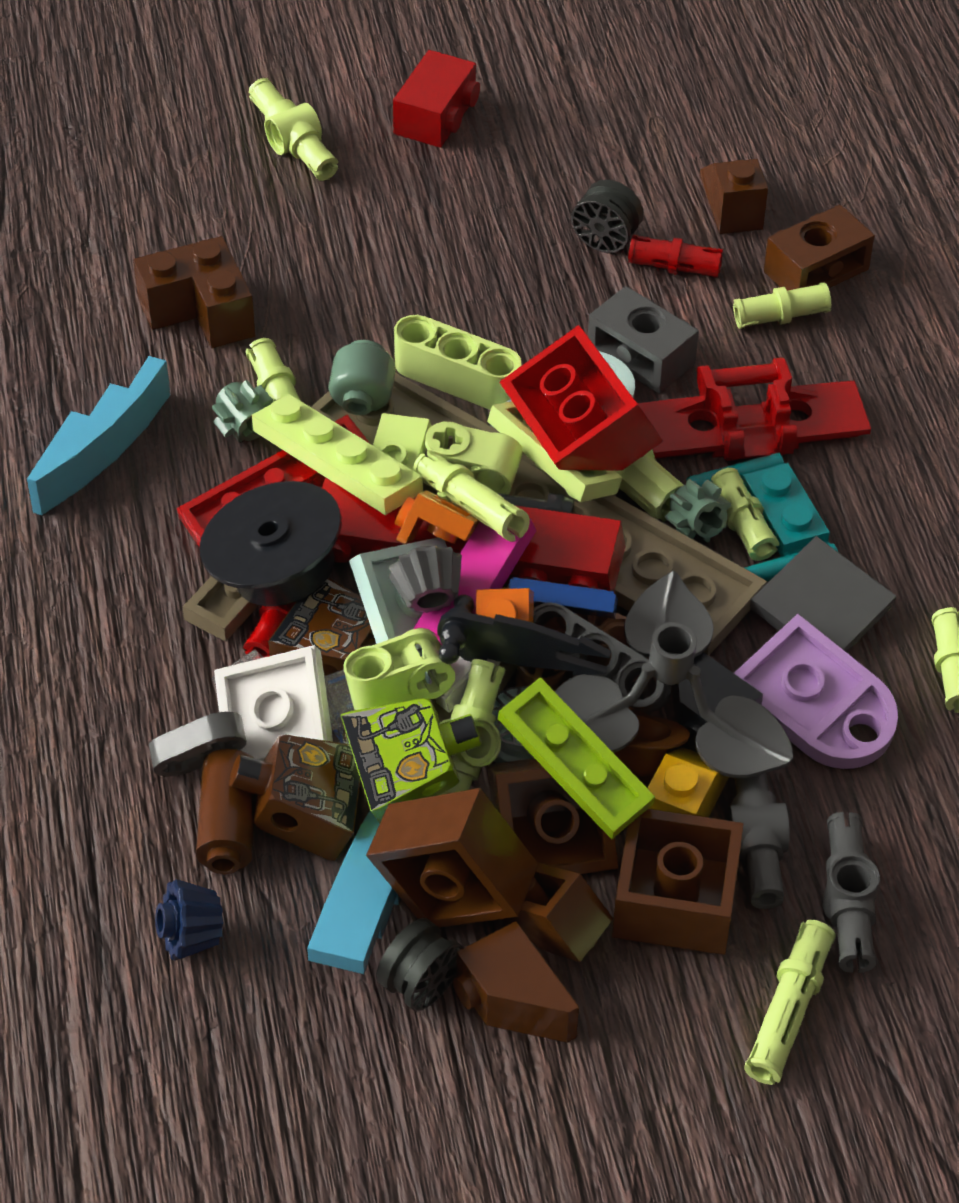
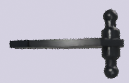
M466 594L456 597L453 602L454 608L443 614L438 623L437 633L442 644L438 653L440 660L446 664H453L461 657L470 662L473 659L485 661L491 659L523 667L573 671V675L606 674L608 666L558 651L610 658L611 650L582 635L578 639L529 621L497 614L495 618L473 614L471 612L474 609V600Z

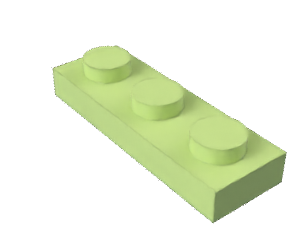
M512 401L492 405L487 422L500 433L507 434L516 439L522 446L523 453L535 463V466L541 471L546 472L560 484L569 496L577 499L579 502L617 494L622 476L616 471L559 470Z

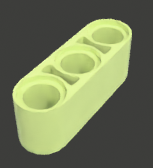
M422 315L403 317L394 327L395 367L403 376L491 410L492 405L506 403L510 399L499 382L522 366L521 358L517 352Z

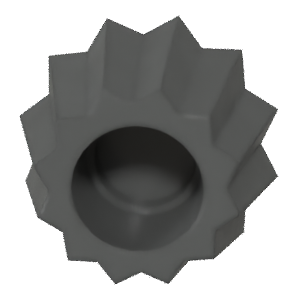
M435 545L417 547L408 554L399 556V561L390 565L391 574L389 579L408 608H413L415 612L423 611L425 613L433 610L440 611L443 607L451 606V602L458 596L462 555L453 552L451 547L439 548Z

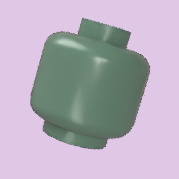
M357 340L342 347L337 351L333 359L328 385L330 396L350 414L366 415L380 410L387 405L392 395L396 372L394 359L385 351L382 345L370 340Z

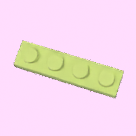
M290 394L252 414L254 432L384 515L402 506L408 497L415 498L418 493L423 492V480L420 474Z

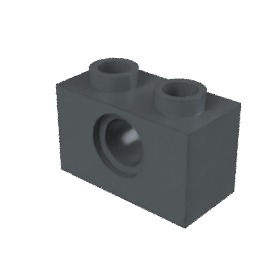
M627 286L623 287L589 314L588 337L597 350L621 360L630 369L634 379L658 394L695 365L699 330Z

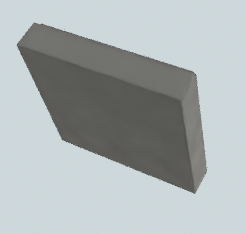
M815 536L751 599L750 609L778 631L794 616L799 614L847 653L889 611L895 603L896 595Z

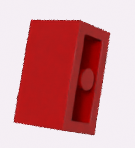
M428 50L393 99V134L441 148L451 132L456 133L466 110L469 107H474L478 100L480 83L476 81V63Z

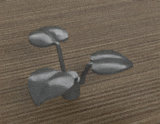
M676 571L668 573L647 588L636 600L626 617L624 625L626 642L637 653L644 657H649V662L643 664L642 672L627 696L622 698L619 686L611 679L600 675H578L564 682L555 691L613 753H616L628 746L638 734L639 720L628 707L636 703L650 678L655 677L659 682L666 685H675L687 679L691 683L699 714L707 721V723L699 728L695 744L701 760L710 769L731 778H748L784 768L793 759L792 746L783 727L758 702L746 697L731 695L723 698L718 703L715 713L709 709L700 680L701 670L693 665L694 658L702 654L712 641L713 621L705 606L689 591Z

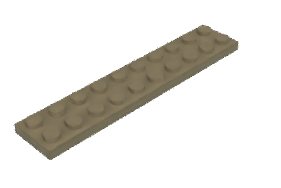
M395 373L392 395L387 405L378 411L370 412L366 415L350 414L333 400L329 391L311 406V408L332 421H336L348 414L371 445L374 443L382 413L430 419L432 426L440 422H454L465 427L500 433L490 425ZM449 436L448 449L453 444L452 436ZM523 453L509 495L547 500L549 493L565 495V498H572L560 484L546 472L538 469L535 463ZM423 482V491L427 490L433 494L438 493L437 490ZM615 495L584 502L574 499L573 514L621 520L626 547L614 591L618 599L617 605L630 611L636 600L647 588L668 573L676 571L689 591L705 606L713 621V638L709 647L704 651L708 656L751 610V599L767 584V581Z

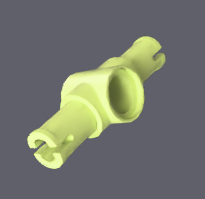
M261 78L255 81L249 88V93L251 94L249 98L265 115V133L273 150L278 155L290 152L296 159H301L319 181L331 178L338 170V160L321 142L322 128L312 106L308 103L296 106L290 99H285L268 78Z
M473 659L460 704L454 705L450 719L441 722L442 724L471 714L482 743L481 746L469 749L467 752L464 751L452 755L460 782L442 794L469 790L472 780H478L481 767L490 765L500 752L501 737L494 724L496 716L492 712L502 678L506 671L501 666H495L494 668V663Z

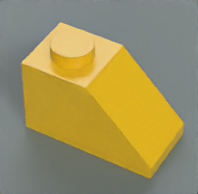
M685 747L678 748L665 754L648 786V790L655 796L653 805L648 809L709 818L729 777L710 769L701 760L698 752Z

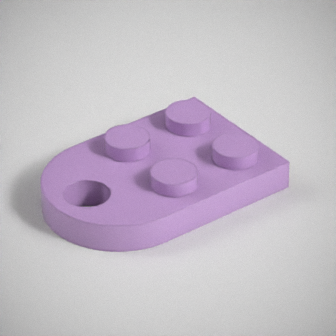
M799 614L794 616L734 672L738 677L763 693L762 706L777 719L789 740L810 758L823 765L840 769L862 767L877 760L890 746L898 723V709L889 688L878 677ZM856 724L868 725L876 732L878 738L871 742L859 741L852 736L849 728Z

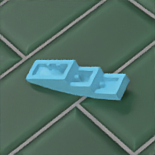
M148 356L129 388L110 383L90 416L73 411L70 412L27 478L33 513L43 515L81 490L117 460L147 428L171 395L166 360Z
M371 811L365 817L344 858L307 948L308 961L361 974L365 973L376 939H382L393 905H399L401 899L366 856L380 825Z

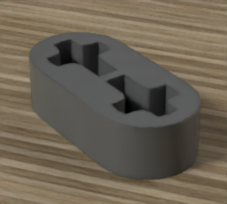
M235 712L212 713L153 739L149 743V750L154 773L159 776L183 775L201 768L204 758L213 751L220 749H243L247 740L241 715Z

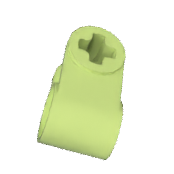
M454 422L436 423L426 432L425 446L427 450L436 451L451 464L465 466L473 472L475 480L494 492L509 495L523 455L522 446L516 439L504 433L487 432L465 427ZM449 436H452L453 444L448 449Z
M424 628L412 629L395 638L372 646L361 647L351 652L345 659L343 666L354 710L421 698L431 700L444 695L455 681V671L451 664H446L440 660L438 653L440 642L435 633ZM416 644H419L422 648L421 657L415 647ZM426 671L432 681L431 684H428L425 680Z

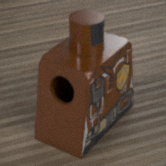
M327 578L322 586L312 594L295 602L268 641L270 656L315 645L321 651L326 688L345 693L349 692L343 666L345 659L351 652L361 647L376 644L361 596L330 578Z
M282 735L277 738L264 761L241 754L237 756L231 770L229 786L257 794L253 819L257 828L327 860L335 861L354 834L360 776L350 744Z

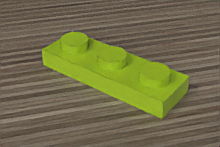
M541 677L499 710L498 720L611 839L653 805L655 796Z

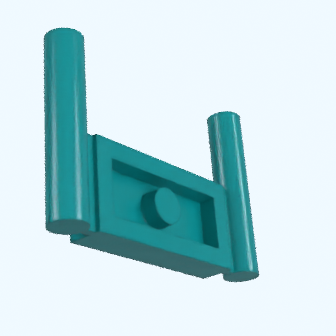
M780 453L696 474L686 479V482L688 479H691L699 486H702L707 479L712 482V476L722 469L735 468L738 470L751 496L758 498L764 508L762 515L779 541V546L776 547L781 556L780 558L744 567L767 582L779 573L815 536L838 552L835 544L829 542L830 531L788 462L784 463Z

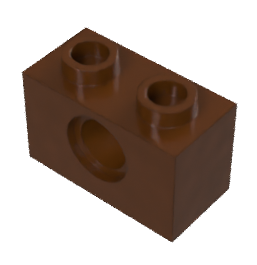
M839 204L768 237L764 273L779 287H785L787 291L819 285V283L824 282L828 288H831L869 270L875 235Z

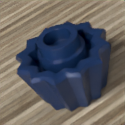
M178 879L167 883L166 894L163 895V903H159L156 908L155 925L158 937L165 939V948L170 953L171 960L176 961L219 945V939L222 937L223 908L216 891Z

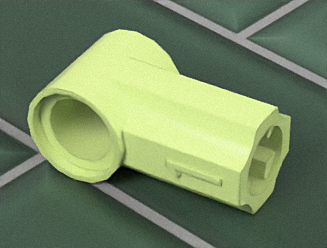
M651 450L624 470L616 471L622 476L619 488L650 516L665 522L667 521L665 515L671 512L670 495L683 486V484L655 461V455L653 450Z

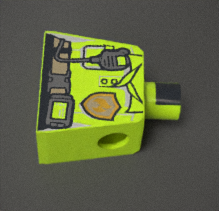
M427 698L348 711L340 714L370 811L379 823L384 816L388 804L440 795L455 787L460 780L452 755L482 745L471 714L441 724L436 709L431 700Z

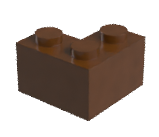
M223 236L133 259L138 301L152 330L197 318L211 348L256 337L252 294Z

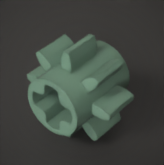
M245 380L243 383H230L218 393L216 404L212 405V409L218 415L213 422L225 438L233 434L238 442L257 439L260 435L253 431L252 414L269 406L273 399L262 385L254 388L248 380Z
M688 479L686 485L671 493V512L666 514L665 518L676 526V530L691 539H694L695 535L708 543L711 537L716 536L723 528H726V510L731 507V503L720 495L722 489L707 479L702 486H699L691 479Z

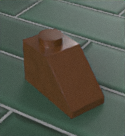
M758 159L713 163L700 169V178L719 234L763 229L768 186Z
M537 862L538 866L519 916L501 920L508 925L516 921L530 941L543 951L581 962L588 951L596 945L598 938L611 923L613 917L580 873Z
M516 921L457 951V977L453 978L455 992L463 1006L468 1010L475 1008L487 1026L566 1043L577 1038L579 1006Z

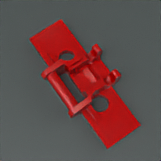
M784 357L773 358L771 364L711 370L709 365L698 366L697 385L700 396L637 403L663 440L662 443L652 449L655 459L712 453L713 458L723 457L726 461L764 457L775 453H780L781 455L793 454L794 449L799 448V443L858 437L859 435L870 434L871 427L855 380L791 386L792 376ZM773 383L768 384L766 401L761 402V404L735 406L731 389H727V387ZM791 410L802 411L809 418L802 421L791 420ZM704 420L712 423L715 427L708 431H699L692 428L690 423Z

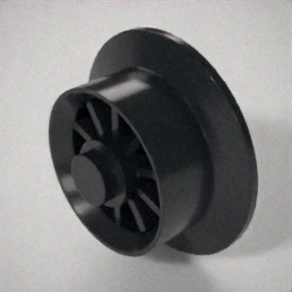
M285 481L254 488L227 503L210 520L200 541L202 563L214 579L225 585L237 588L241 596L253 604L281 606L299 601L322 586L332 572L335 562L333 546L339 537L342 526L341 512L337 502L330 493L310 483Z

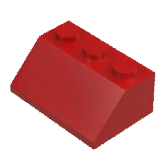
M580 325L573 328L499 382L559 470L622 471L663 442L640 406Z

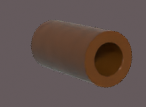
M237 749L213 751L204 758L202 766L196 858L210 871L223 875L237 872L239 869L246 867L252 860L256 794L230 787L229 779L233 764L239 754L251 758L254 757Z

